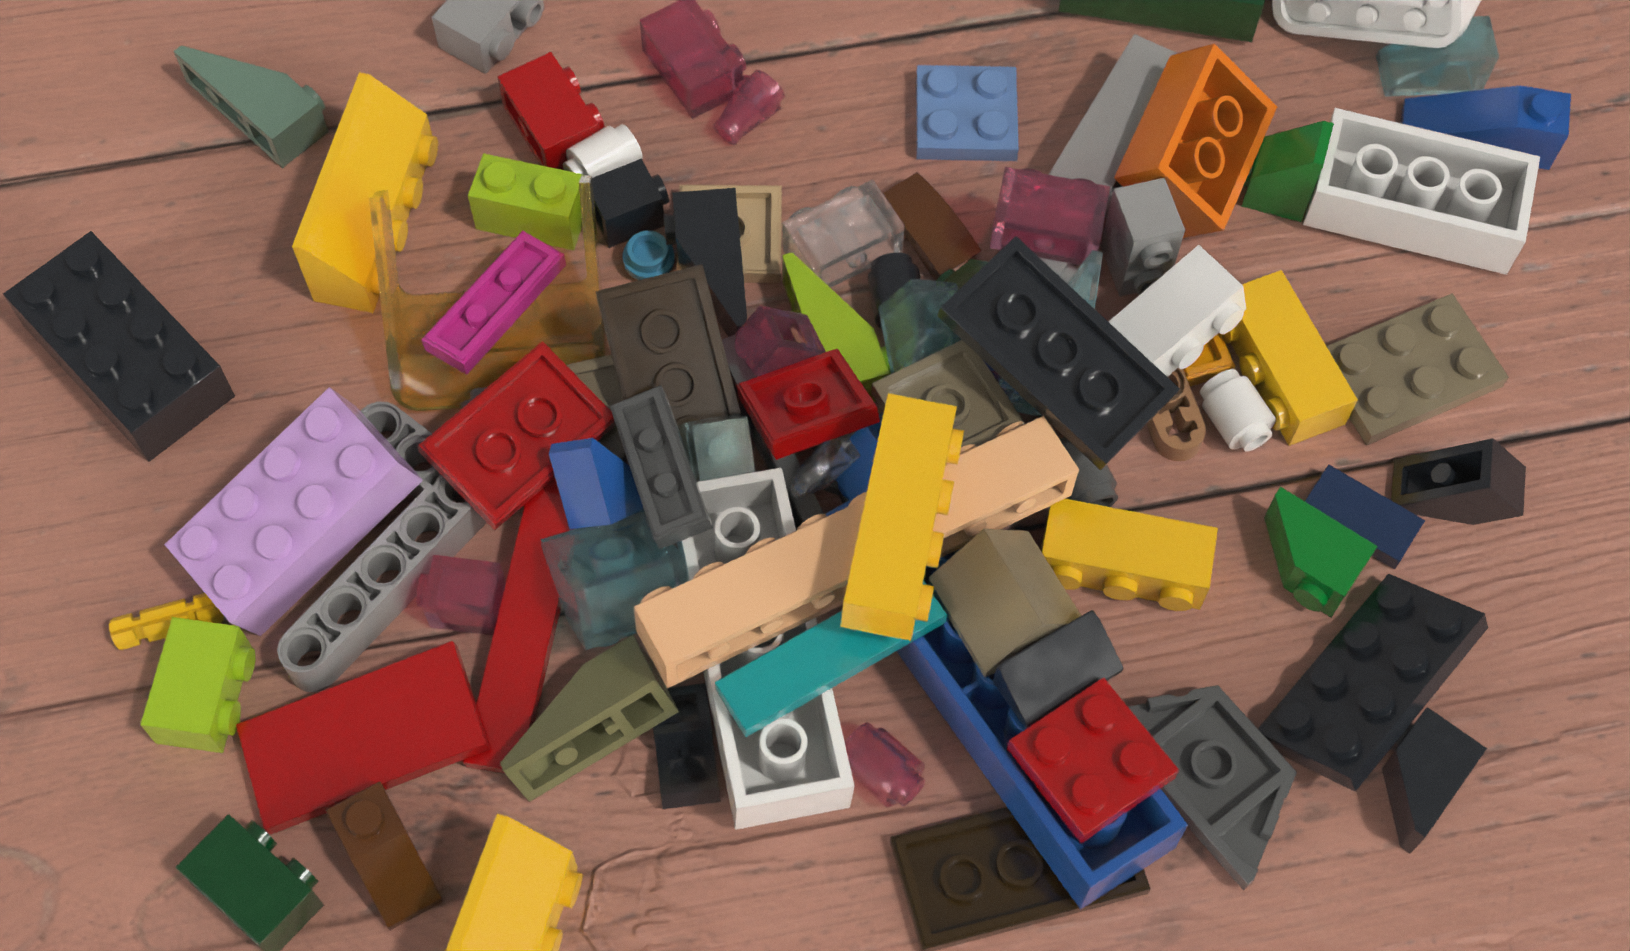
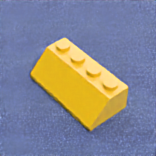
M359 72L292 248L313 301L374 313L379 296H385L389 291L392 281L391 263L395 252H401L406 244L408 235L407 219L411 208L417 209L421 202L423 194L422 177L426 166L432 167L435 163L438 152V139L432 135L426 113L366 73Z
M497 814L446 951H559L563 931L556 927L564 906L568 908L574 906L583 878L582 873L576 872L578 867L573 852L514 819Z

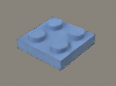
M917 65L916 159L1017 161L1019 143L1016 67Z

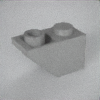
M446 0L432 16L438 46L487 74L498 60L501 61L509 55L514 42L526 28L534 26L539 21L544 10L543 0Z

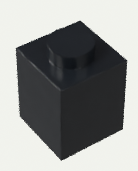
M642 159L585 180L589 210L609 248L629 241L639 232L654 231L664 227L663 205L669 203V196L661 177L658 174L651 176Z

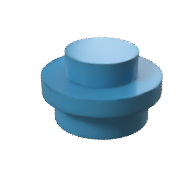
M642 231L635 234L623 250L624 267L637 280L669 273L674 266L675 255L673 246L666 245V238L655 231Z

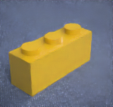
M1279 270L1242 284L1246 302L1244 315L1231 331L1221 335L1225 343H1231L1238 355L1242 375L1249 378L1275 416L1276 422L1272 428L1276 431L1280 430L1288 446L1345 425L1358 399L1283 271Z
M1063 499L1049 506L1041 552L1066 590L1085 587L1103 591L1106 596L1116 600L1141 598L1157 601L1162 607L1173 611H1187L1191 608L1200 610L1210 589L1218 528Z

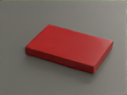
M542 341L420 443L418 451L495 531L555 479L549 457L552 444L594 438L598 441L616 426L612 411Z

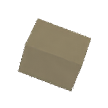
M983 529L928 578L927 582L930 586H934L933 593L984 678L995 673L998 665L1081 616L1029 531Z

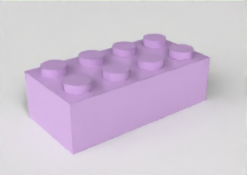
M329 387L164 545L231 624L261 636L413 491L423 479L354 404Z

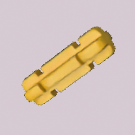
M205 593L194 595L192 602L186 603L185 598L140 610V616L133 618L132 613L114 617L109 621V631L115 646L120 650L141 645V639L148 638L149 642L166 638L172 617L221 623L224 620V615Z

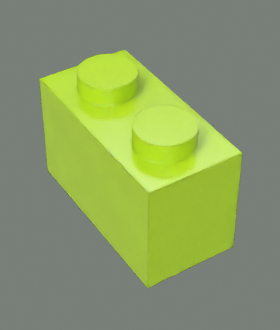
M485 153L482 155L468 193L476 230L516 238L524 231L547 245L575 250L588 211L583 174Z
M172 617L140 724L156 744L217 753L224 752L228 735L233 736L236 733V724L240 722L241 705L238 697L243 681L248 682L251 679L255 667V650L241 628L234 625Z

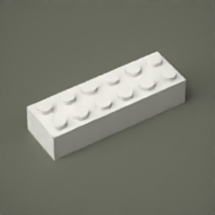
M782 468L697 482L713 528L677 542L685 582L692 580L699 570L711 563L723 562L726 564L745 555L751 546L763 539L775 538L778 540L796 531ZM816 618L703 671L735 830L850 808L855 786L832 688L748 737H745L715 690L716 681L817 625Z

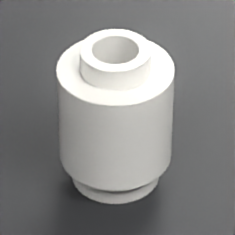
M624 124L615 128L607 126L566 149L568 161L563 163V168L565 171L583 174L585 182V180L643 159L636 138Z
M1228 369L1215 375L1202 386L1200 390V395L1204 399L1202 407L1230 449L1243 447L1245 451H1252L1271 438L1272 431L1270 429L1274 426L1276 418L1247 376H1240L1236 369Z

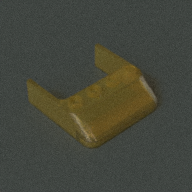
M592 175L581 176L579 181L587 276L582 281L575 283L549 284L467 375L425 351L422 343V338L466 291L410 294L404 291L398 281L388 190H377L369 197L390 387L395 400L400 405L413 411L461 408V402L471 399V390L491 385L542 341L566 365L606 356L605 330L595 291L602 290Z

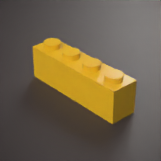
M888 393L845 592L841 627L911 641L915 620L928 621L934 586L923 584L926 566L938 568L944 533L933 531L936 514L948 516L954 481L943 479L946 463L958 465L964 430L953 428L957 406Z

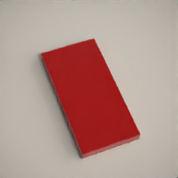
M454 641L447 642L236 724L264 830L271 835L326 814L327 809L379 781L384 789L387 790L491 749L459 649Z

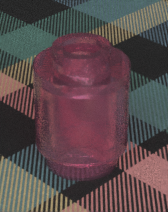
M866 722L859 726L845 741L852 777L886 808L895 805L897 802L901 806H905L922 790L926 781L921 776L925 763L884 727L876 729L870 722Z

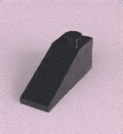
M724 188L672 192L674 213L664 214L666 245H677L678 263L681 269L703 264L716 319L728 337L737 335L744 352L749 351V334L736 189Z

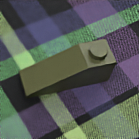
M631 635L583 664L501 761L500 765L508 778L524 797L531 802L679 711L654 663L635 636Z

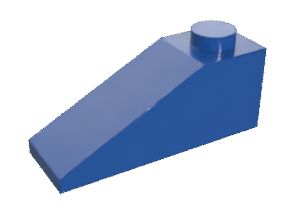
M1518 85L1405 98L1402 106L1401 124L1540 156L1538 168L1549 170L1569 136L1571 94Z

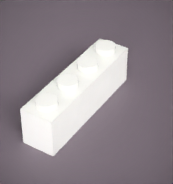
M1198 245L1108 322L1168 377L1178 367L1185 369L1194 363L1201 355L1203 346L1218 333H1228L1241 321L1246 310L1244 287Z

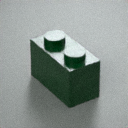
M228 814L175 868L263 951H281L324 906L312 890L319 881L294 857L285 865L270 851L277 843L256 822L251 820L243 827Z

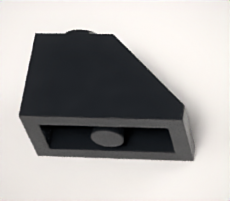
M1493 438L1394 459L1391 501L1418 516L1470 525L1520 517L1524 514L1526 466Z
M1428 707L1425 708L1414 723L1412 722L1390 748L1394 752L1382 767L1399 844L1409 854L1426 838L1487 749Z

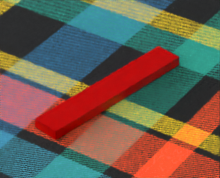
M556 478L524 506L476 704L491 749L464 759L463 764L467 768L504 773L500 765L501 761L523 737L536 719L579 533V528L569 529Z

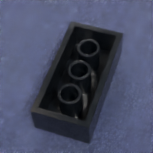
M92 231L3 293L22 325L148 462L235 397L221 366Z

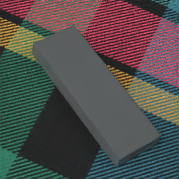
M662 385L611 405L610 408L654 541L659 549L712 529L711 520L668 397Z

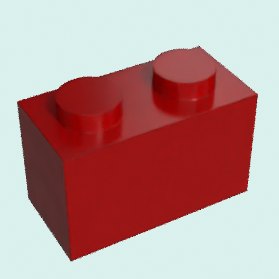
M552 52L497 76L503 106L542 166L564 170L563 163L568 161L566 149L605 128L602 116L593 102L585 104L581 98V88L572 69L569 66L562 69Z

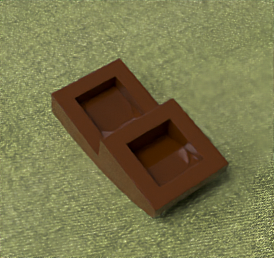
M918 172L874 199L901 243L907 239L909 240L934 281L947 270H954L982 251L952 208Z

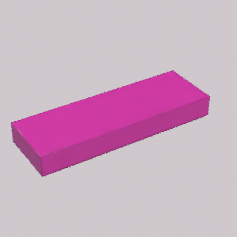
M522 231L422 338L425 351L467 375L566 266L565 255Z

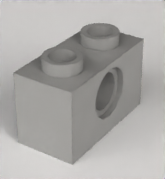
M1165 178L1113 190L1100 246L1119 297L1133 293L1140 295L1175 265L1185 228Z

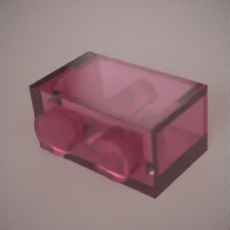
M678 0L639 20L643 52L692 119L743 94V71L746 70L744 57L734 43L728 45L722 37L718 22L709 9L702 10L695 0Z
M1005 167L993 223L990 248L1001 250L1017 236L1039 258L1094 268L1102 235L1110 186L1095 184L1093 181L1084 178L1069 179L1047 175L1030 168L1015 169Z

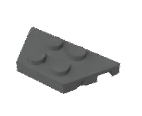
M1218 685L1194 689L1184 696L1168 694L1148 698L1144 704L1128 706L1179 769L1176 778L1162 787V791L1186 821L1187 827L1244 891L1256 877L1257 868L1267 843L1273 834L1279 819L1280 810L1288 796L1297 772Z

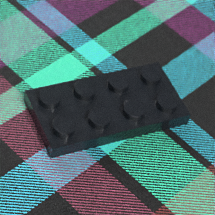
M1017 236L940 307L937 314L954 333L1044 416L1100 471L1180 390L1175 383Z
M1388 574L1270 713L1258 730L1282 756L1356 792L1488 629L1485 613Z

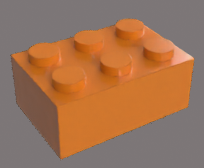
M1215 43L1171 55L1114 179L1124 187L1165 178L1185 228L1183 238L1224 231L1277 110V106Z

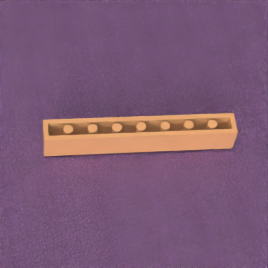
M1044 416L1027 424L1023 421L1010 424L995 439L980 446L975 444L965 445L961 447L958 465L946 463L943 479L954 481L948 516L936 514L933 531L944 533L940 558L964 547L983 529H1002L1072 495L1079 468ZM867 492L858 495L849 503L848 507L829 516L818 514L810 517L798 527L797 531L778 540L766 538L755 543L747 550L745 555L726 564L723 562L711 563L699 570L692 580L677 587L664 586L648 593L641 600L640 604L634 606L636 631L666 687L674 686L843 605Z

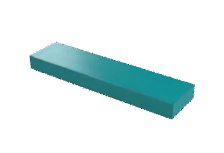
M932 595L928 621L915 620L912 640L909 641L841 627L842 611L716 681L715 690L745 737H748L946 623V612L935 596Z

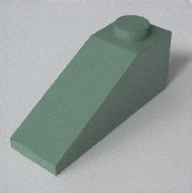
M182 45L173 51L186 82L282 168L329 132L322 113L325 109V104L320 96L309 85L299 86L286 73Z

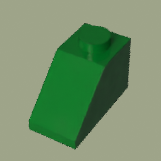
M1320 121L1265 136L1243 185L1246 187L1241 207L1301 222L1322 171L1334 123Z
M1280 487L1274 495L1264 520L1283 588L1291 592L1296 601L1303 607L1315 612L1321 611L1332 618L1378 546Z

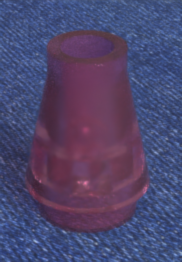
M756 69L750 76L743 75L721 116L713 124L714 129L728 143L736 145L742 137L781 110L780 102L785 98L783 89L772 77L761 70Z

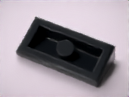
M1091 610L998 665L993 684L1027 729L1103 677L1108 681L1123 672L1124 667L1101 620Z

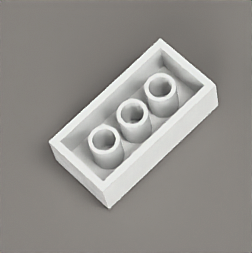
M1334 109L1330 119L1334 126L1325 162L1308 203L1303 225L1507 275L1526 242L1540 156L1347 110Z

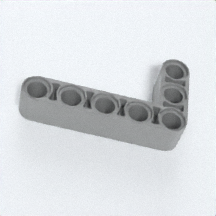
M378 401L368 404L361 409L364 416L380 433L394 431L393 435L386 440L413 469L418 464L427 461L419 453L418 445L432 434L430 431L389 402ZM433 466L425 471H415L423 479L409 493L415 500L280 639L277 649L279 661L297 688L305 692H318L332 685L486 524V521L468 502H453L459 493ZM423 532H438L437 536L431 541L425 543L415 542L417 536ZM386 571H400L397 578L391 582H376L378 577ZM351 610L361 611L359 617L352 623L337 624L338 619L345 612ZM307 652H321L320 657L313 664L297 666L299 659Z

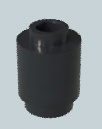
M893 252L877 257L872 262L871 271L868 274L875 324L891 334L901 335L910 333L927 316L919 268L912 262V258L905 253Z

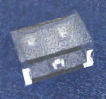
M873 179L858 187H846L839 191L832 199L813 208H801L794 212L788 220L782 222V250L784 253L793 252L830 288L870 269L872 262L881 255L893 252L902 253L904 224Z

